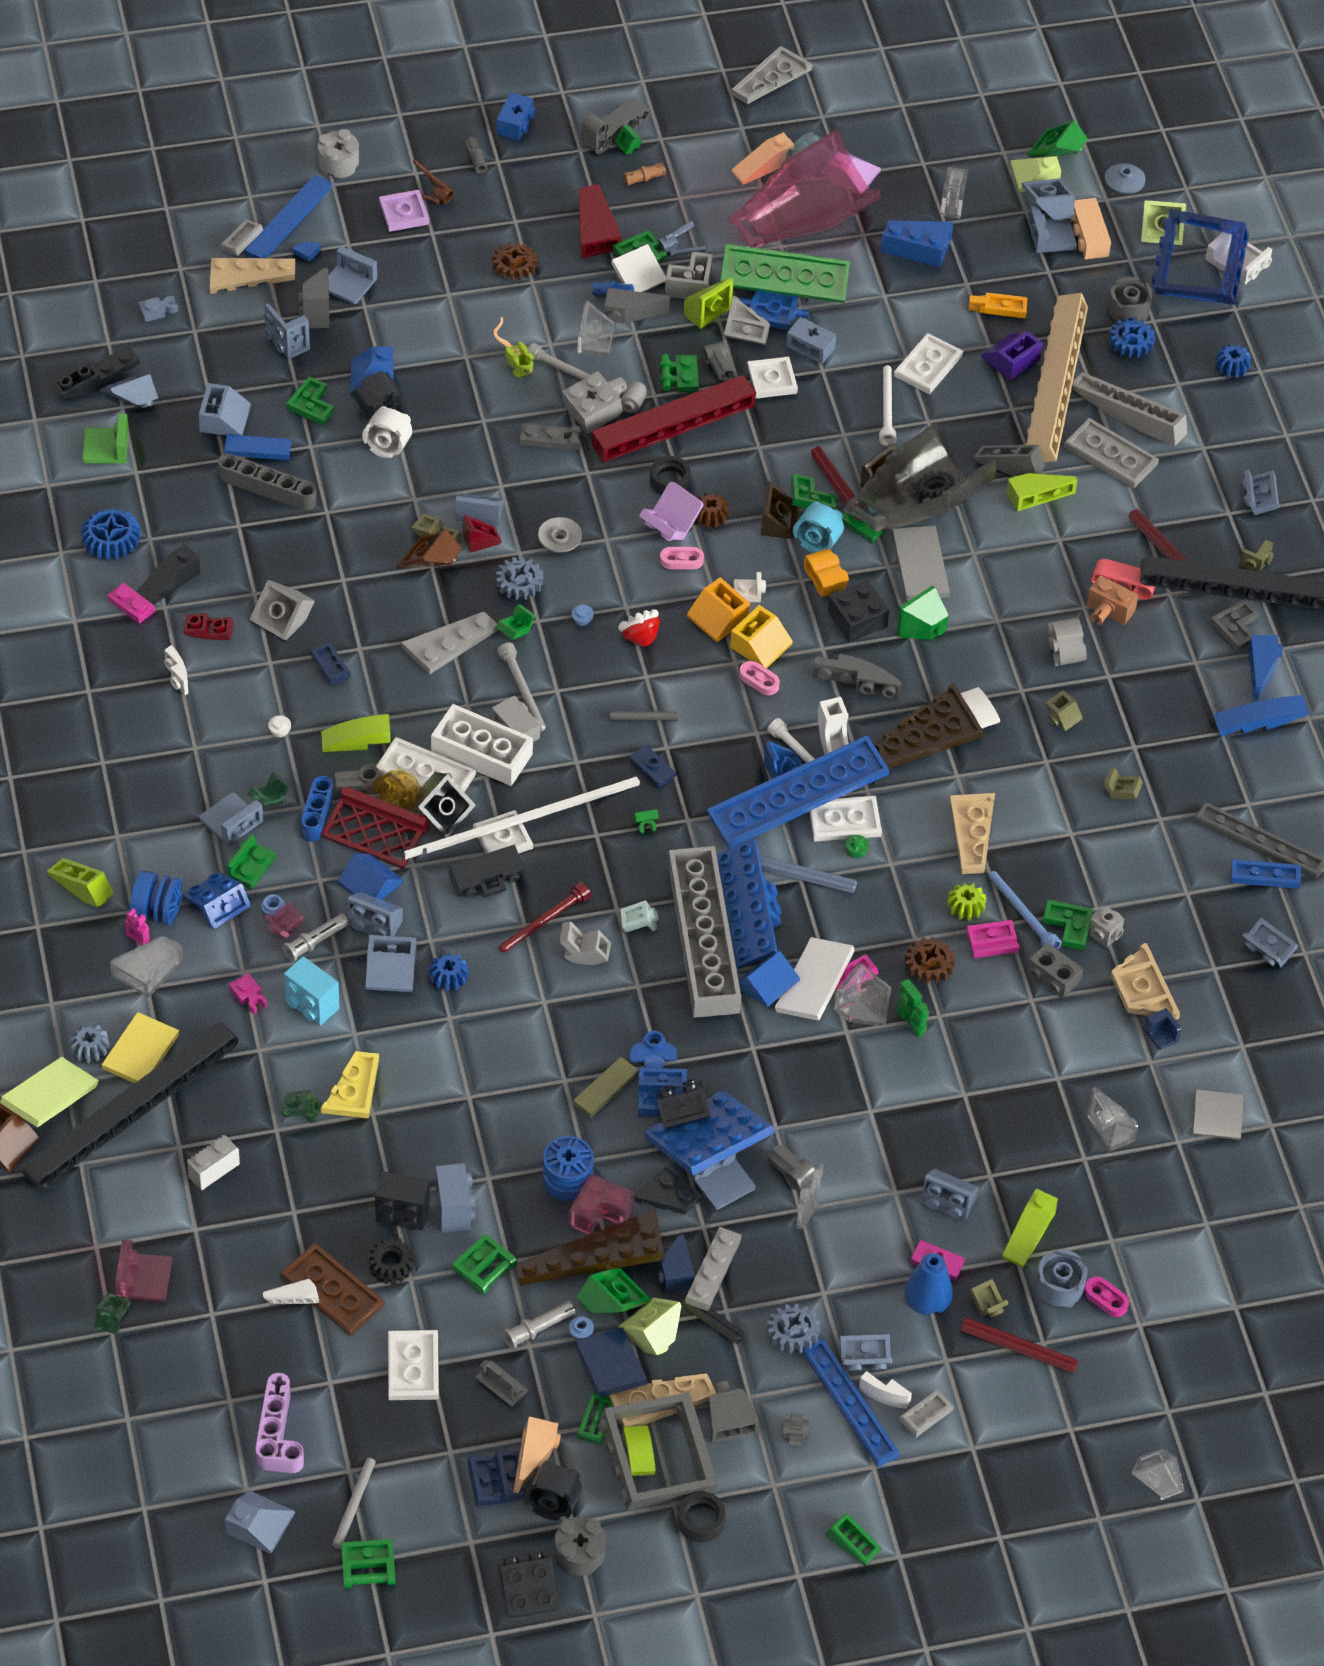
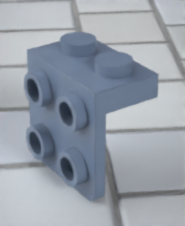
M340 246L336 251L337 266L328 276L329 294L351 304H357L377 280V261Z

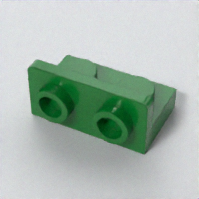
M251 834L247 840L242 841L235 856L229 858L226 864L228 877L241 882L244 887L252 890L276 859V853L257 844L256 836Z

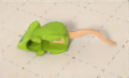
M500 317V323L494 329L493 334L496 340L506 347L505 359L508 365L514 368V376L521 378L523 375L532 374L533 354L527 353L526 345L519 341L517 345L512 346L508 341L497 335V331L503 323V318Z

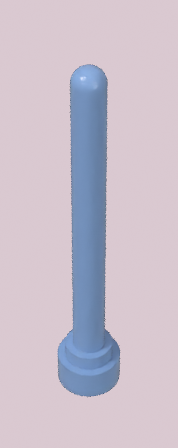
M991 871L989 878L1041 938V946L1043 947L1048 942L1058 950L1062 944L1058 936L1051 932L1048 933L998 873Z

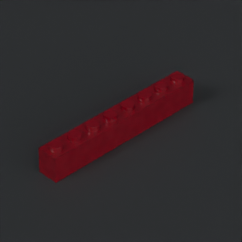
M744 375L732 378L729 381L694 392L686 397L675 399L667 404L656 406L651 410L619 420L608 426L600 427L592 431V447L602 462L605 463L755 406L756 392Z

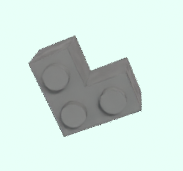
M692 252L689 267L669 264L665 295H669L671 298L686 299L688 296L709 287L713 254Z

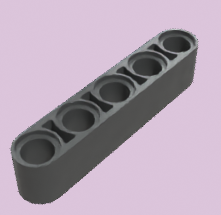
M224 454L218 460L219 478L225 483L306 511L314 509L317 504L316 486L309 481L231 454Z

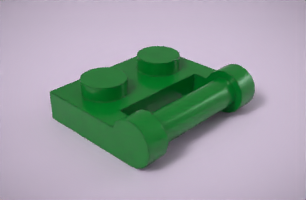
M485 1233L452 1264V1270L474 1286L479 1294L484 1295L489 1291L491 1284L506 1270L512 1269L518 1262L510 1252ZM498 1257L502 1260L485 1278L481 1279L478 1277Z
M393 1539L341 1542L344 1588H352V1585L373 1583L395 1585ZM387 1567V1572L351 1575V1569Z

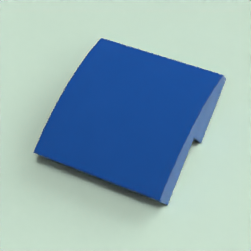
M639 1068L638 1115L660 1116L656 1093L660 1092L659 1089L664 1086L673 1085L674 1088L683 1086L682 1082L687 1081V1069Z

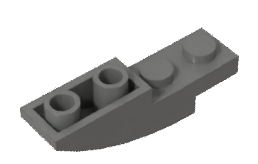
M840 653L838 660L816 656L813 677L845 684H855V692L894 699L900 698L902 682L879 666Z

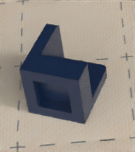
M1165 1008L1147 1016L1144 1031L1157 1049L1162 1050L1179 1042L1181 1027L1168 1009Z

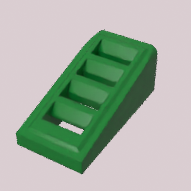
M847 1512L825 1533L833 1542L864 1566L882 1549ZM843 1527L847 1529L844 1533L840 1531ZM852 1533L855 1537L849 1541L847 1537ZM860 1539L863 1543L856 1548L854 1544ZM868 1546L871 1550L864 1556L861 1551Z

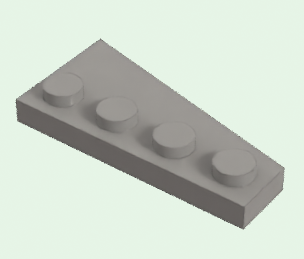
M481 612L401 642V648L427 673L432 674L498 631V624L485 612Z

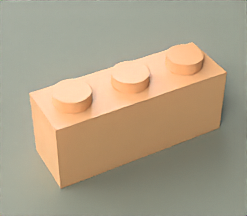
M1097 199L1075 200L1073 218H1070V222L1073 223L1074 236L1078 238L1079 251L1083 252L1085 259L1109 257L1111 240Z

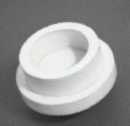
M275 716L270 719L268 728L274 736L283 737L290 731L291 722L285 716Z

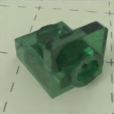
M107 1293L97 1306L94 1327L117 1334L120 1329V1321L130 1308L131 1299Z

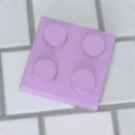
M419 190L379 197V204L389 232L429 225V217Z

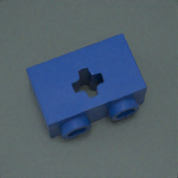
M510 92L497 118L496 134L520 140L522 134L528 130L529 120L535 116L536 108L533 107V98Z

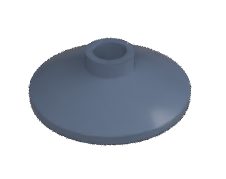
M1115 164L1105 173L1106 185L1114 192L1120 194L1136 193L1145 185L1146 179L1143 171L1132 164Z

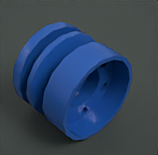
M141 870L133 887L130 911L134 908L136 915L140 917L143 914L146 921L153 913L155 923H160L163 920L164 925L171 926L175 921L182 901V879L174 877L171 880L170 876L165 875L159 884V875L157 873Z
M564 1136L551 1141L545 1148L542 1179L544 1188L553 1197L565 1201L577 1200L586 1195L591 1189L594 1156L587 1142L578 1137Z

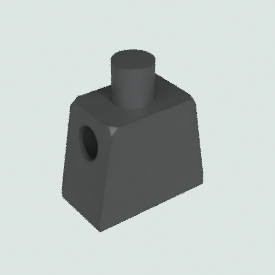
M727 1381L715 1384L714 1387L717 1394L710 1395L708 1402L712 1443L757 1434L759 1418L743 1389L731 1390Z

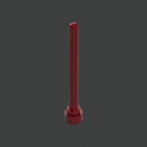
M582 882L572 887L568 897L500 944L499 950L503 953L507 952L575 902H584L589 899L591 893L588 887Z

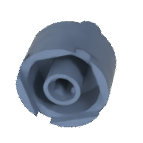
M1064 1249L1055 1250V1253L1049 1255L1046 1254L1041 1259L1036 1278L1038 1297L1054 1306L1066 1308L1074 1306L1084 1293L1087 1279V1267L1081 1261L1082 1258L1078 1254Z

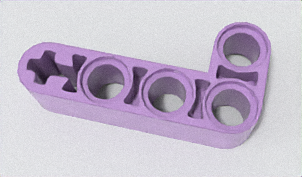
M283 1373L272 1374L267 1381L256 1442V1460L258 1467L262 1470L297 1473L304 1466L303 1447L298 1442L283 1440L290 1401V1381L288 1376ZM279 1409L277 1412H272L271 1410ZM275 1431L276 1433L268 1434L267 1432ZM265 1453H271V1454H272V1455H270V1456H263V1454H265ZM297 1456L295 1459H289L288 1457Z

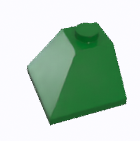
M1072 120L1046 129L1028 152L1029 157L1065 156L1071 153L1077 154L1083 149V145L1088 138L1076 121Z
M933 585L900 606L896 633L898 637L931 640L946 631L948 613Z
M620 1268L590 1275L577 1295L583 1306L592 1314L623 1312L648 1304L651 1301Z

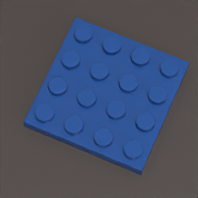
M724 1090L715 1093L706 1100L710 1116L666 1128L663 1127V1123H658L645 1131L644 1134L648 1142L694 1176L774 1134L773 1126Z

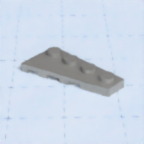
M780 46L732 88L731 95L749 104L811 71L813 64Z

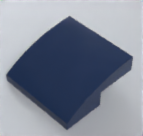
M496 1451L494 1456L469 1457L467 1464L476 1506L494 1505L524 1499V1494L528 1487L527 1484L519 1493L513 1492L520 1451Z

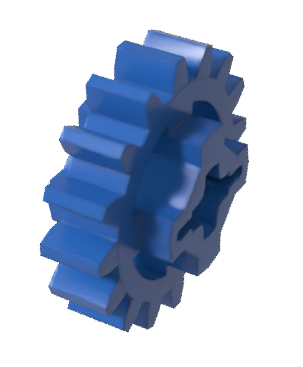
M1125 318L1124 322L1118 320L1117 325L1113 324L1112 330H1110V345H1114V351L1121 350L1120 355L1128 353V357L1131 358L1132 354H1135L1138 358L1140 353L1147 355L1148 350L1152 351L1156 337L1154 336L1155 330H1150V324L1144 325V320L1137 322L1136 318H1133L1132 321Z

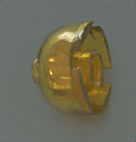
M394 769L382 774L376 780L375 792H379L380 798L378 799L411 811L417 805L420 785L413 774L407 770Z

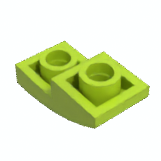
M648 1426L623 1427L622 1435L627 1450L626 1457L632 1476L655 1475L654 1453Z

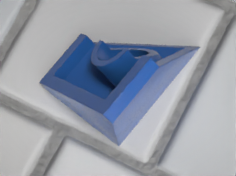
M770 741L765 743L764 765L771 779L802 766L795 751Z

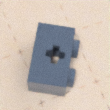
M801 317L787 332V348L821 364L825 362L835 349V333Z

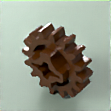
M516 241L515 245H512L511 242H508V246L501 244L500 249H495V254H492L493 269H496L497 275L503 274V279L510 277V280L513 281L514 277H517L520 281L522 276L529 278V273H535V268H537V253H533L532 247L527 249L526 243L522 246L519 245V241Z
M922 937L921 943L914 940L913 947H907L904 959L906 962L905 969L910 970V976L917 975L918 982L923 978L926 984H929L930 980H934L937 984L939 978L945 981L947 974H952L955 967L954 951H950L949 944L943 946L942 939L935 942L934 937H931L930 941H926Z

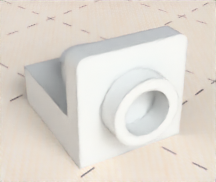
M757 572L756 580L734 579V589L749 602H761V593L766 592V581L761 580V572Z

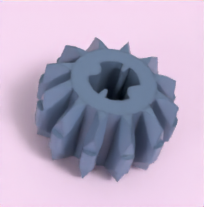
M89 1023L86 1028L80 1025L79 1031L73 1030L72 1037L69 1038V1047L72 1056L77 1057L79 1062L85 1059L89 1065L91 1060L99 1062L100 1057H106L110 1043L106 1031H102L100 1025L93 1028L91 1023Z

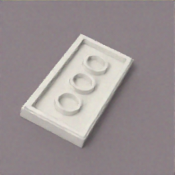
M397 737L394 738L376 766L381 777L420 792V788L434 772L448 774L464 792L476 775V770Z
M811 937L794 969L800 977V981L780 996L775 1006L776 1012L819 1021L855 951L853 945Z

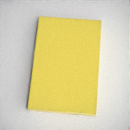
M137 1012L103 1062L102 1069L132 1083H136L159 1066L178 1038L179 1030Z

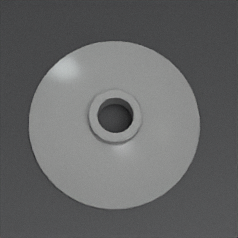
M556 517L545 521L540 526L538 538L540 543L550 551L568 552L580 544L582 531L573 520Z

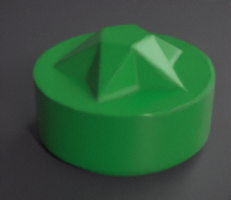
M861 835L850 836L846 841L845 850L847 854L854 858L865 856L869 847L868 840Z

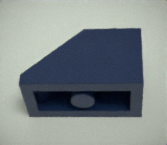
M684 1234L676 1238L665 1253V1260H661L660 1270H657L659 1285L663 1284L665 1293L690 1289L695 1279Z

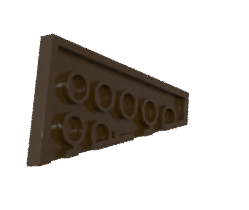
M953 683L944 693L936 695L933 701L926 706L922 705L900 721L896 728L891 731L888 730L883 734L882 738L872 743L888 769L979 739L983 737L984 731Z

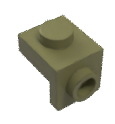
M1265 540L1256 554L1244 549L1240 566L1247 570L1261 572L1266 564L1269 565L1273 559V543Z
M1116 768L1110 769L1104 781L1105 789L1108 790L1111 799H1137L1143 783L1140 776H1119Z
M993 1279L969 1289L981 1317L989 1314L992 1318L1004 1312L1002 1307L1009 1304L1007 1300H1002Z

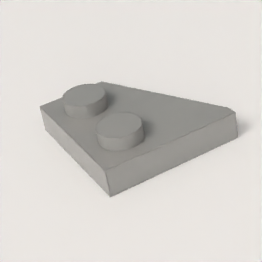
M733 296L724 337L766 345L770 323L758 316L755 311L750 307L748 308L737 297Z

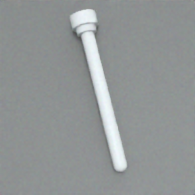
M888 365L883 368V428L879 432V442L884 446L896 443V431L892 428L891 367Z
M777 718L769 725L767 731L774 738L782 739L806 763L814 760L788 733L787 724L782 719Z

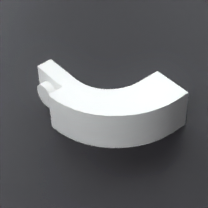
M841 697L819 703L818 725L824 755L849 744L847 737L848 713Z

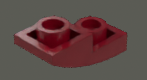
M208 613L186 614L183 632L185 635L196 638L231 640L234 622L231 617L210 618Z

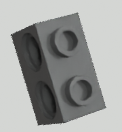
M1047 942L1029 959L1027 972L1034 980L1040 981L1047 986L1052 993L1064 998L1081 982L1083 968Z

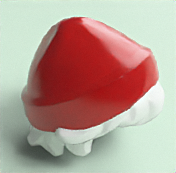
M652 609L650 612L645 610L643 615L636 613L635 617L629 616L628 622L622 621L618 629L621 631L623 638L642 647L652 644L660 626L658 611Z

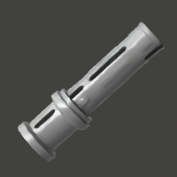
M340 913L308 934H299L298 938L294 941L286 942L282 945L285 956L291 962H295L300 955L313 951L316 944L349 925L348 919L343 913Z
M566 1301L532 1320L524 1319L519 1325L511 1329H504L502 1333L505 1342L513 1350L525 1340L531 1341L535 1339L538 1332L575 1315V1309H569L573 1307L572 1303Z

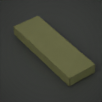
M620 1057L573 1100V1105L589 1118H592L638 1076L639 1070Z

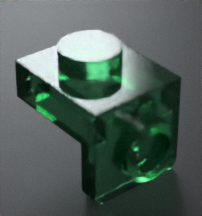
M274 772L271 773L267 783L251 787L248 795L254 800L259 801L262 807L265 808L282 803L289 785Z
M310 1090L287 1092L280 1113L284 1117L304 1115L310 1123L316 1122L322 1104Z

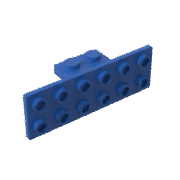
M754 838L716 854L737 969L776 953L777 946L773 928L781 925L780 914L782 911L776 898L778 891L773 883H770L763 877L757 841Z

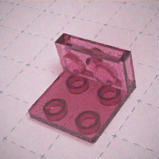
M122 1240L115 1279L116 1296L120 1298L165 1301L172 1267V1257L137 1254V1250H133L132 1240Z

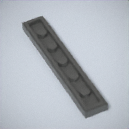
M1207 802L1203 804L1195 816V823L1283 864L1301 865V873L1314 880H1317L1324 869V858Z

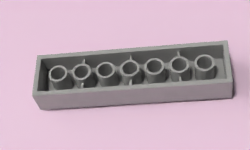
M715 846L669 850L668 869L693 1018L739 1014L741 993Z

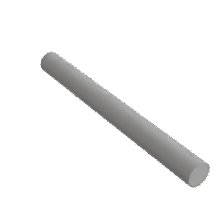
M366 1458L332 1543V1546L337 1549L342 1548L341 1542L345 1541L376 1463L372 1458Z

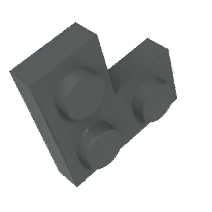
M1244 599L1211 617L1210 623L1238 652L1249 646L1250 638L1253 634L1246 625L1257 620L1259 613Z

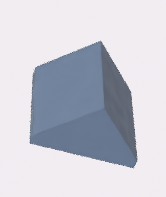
M461 493L456 496V520L463 521V516L468 515L490 525L499 526L504 499Z

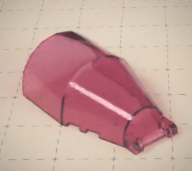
M836 129L784 160L776 173L767 179V183L761 189H758L742 208L733 212L728 219L731 224L736 226L746 241V247L759 248L765 244L828 231L880 200L881 194L878 188L872 191L863 180L844 146L840 131ZM746 218L756 237H752L742 222L743 219Z

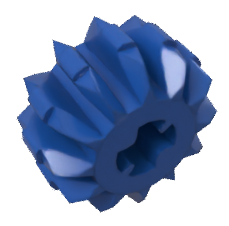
M1230 343L1228 347L1222 346L1216 353V369L1219 370L1220 374H1226L1227 378L1229 376H1233L1235 379L1238 376L1244 377L1245 373L1250 369V353L1247 352L1246 348H1240L1239 344L1233 346Z
M451 951L448 956L440 953L439 958H433L432 965L429 967L430 981L432 984H436L438 990L444 987L446 992L450 988L457 991L459 985H465L466 979L469 976L466 960H461L460 954L454 957Z

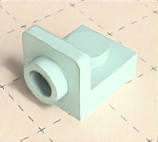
M646 900L620 909L622 927L626 933L647 925L652 931L657 930L656 921L659 920L658 913L655 908H651Z

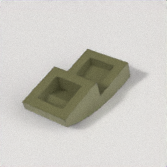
M424 513L411 527L412 531L419 536L446 529L457 543L462 538L460 530L444 526L440 518Z

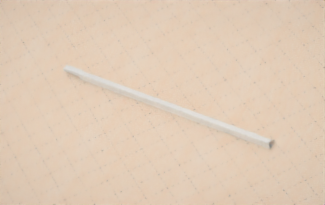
M637 777L428 843L404 851L405 859L423 854V849L425 848L427 853L617 793L638 786L640 781Z

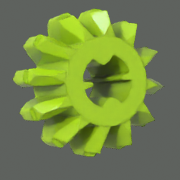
M964 882L962 887L956 884L953 890H950L948 893L947 906L948 909H951L952 916L958 915L959 921L963 917L967 918L968 921L972 917L978 919L980 913H983L986 907V895L982 894V887L975 888L974 883L971 886H967Z

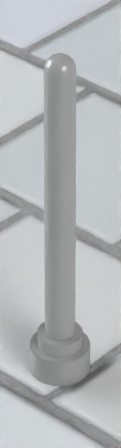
M532 343L528 348L527 353L533 354V362L543 361L580 380L590 376V374L544 353L542 347L535 343Z
M502 644L497 649L499 657L508 664L530 714L539 719L541 723L540 732H542L546 726L515 660L517 651L514 644Z

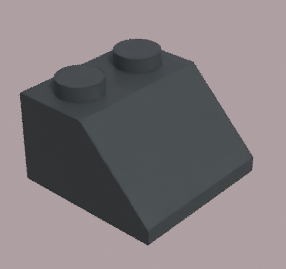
M323 268L304 282L303 292H299V305H303V307H299V317L304 315L309 320V328H329L328 268Z

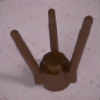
M413 160V163L435 184L432 191L434 197L421 194L422 199L432 201L437 205L440 202L447 204L452 199L454 190L436 178L418 161Z

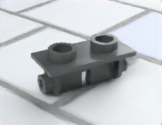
M484 1360L480 1366L483 1370L475 1376L478 1381L511 1407L529 1391L493 1361Z

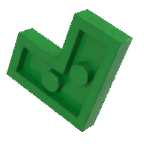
M310 376L286 403L287 410L320 425H324L334 413L333 405L319 400L327 391V384Z
M793 474L791 478L792 505L804 509L813 502H819L836 510V495L815 491L814 478Z
M1047 900L1043 923L1064 927L1062 946L1084 951L1093 909Z

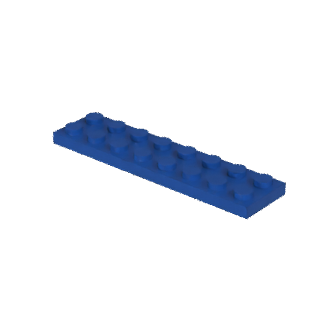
M868 735L708 808L707 814L726 846L730 849L889 775V769Z

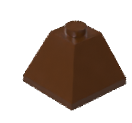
M446 529L420 536L397 566L399 568H419L450 565L456 561V555L462 548Z

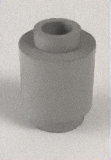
M633 382L627 386V390L621 397L622 409L625 412L636 413L640 409L647 396V389L642 383Z

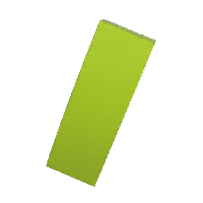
M389 714L357 718L321 731L323 752L368 750V744L390 743Z

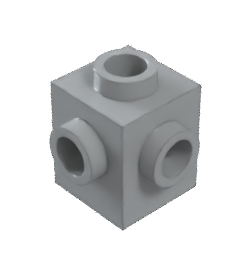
M1105 906L1100 912L1096 911L1090 918L1089 936L1105 948H1108L1123 934L1124 918L1117 911H1113Z

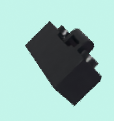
M514 844L452 864L449 867L448 874L457 896L464 895L465 897H470L478 893L477 890L480 889L483 897L486 898L506 891L504 881H507V883L518 881L525 869ZM497 882L496 885L486 887L487 884Z

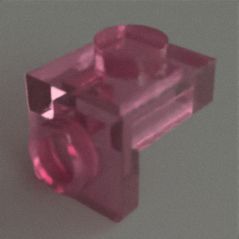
M290 901L273 917L269 914L264 916L269 922L267 927L275 935L280 933L285 938L306 920Z

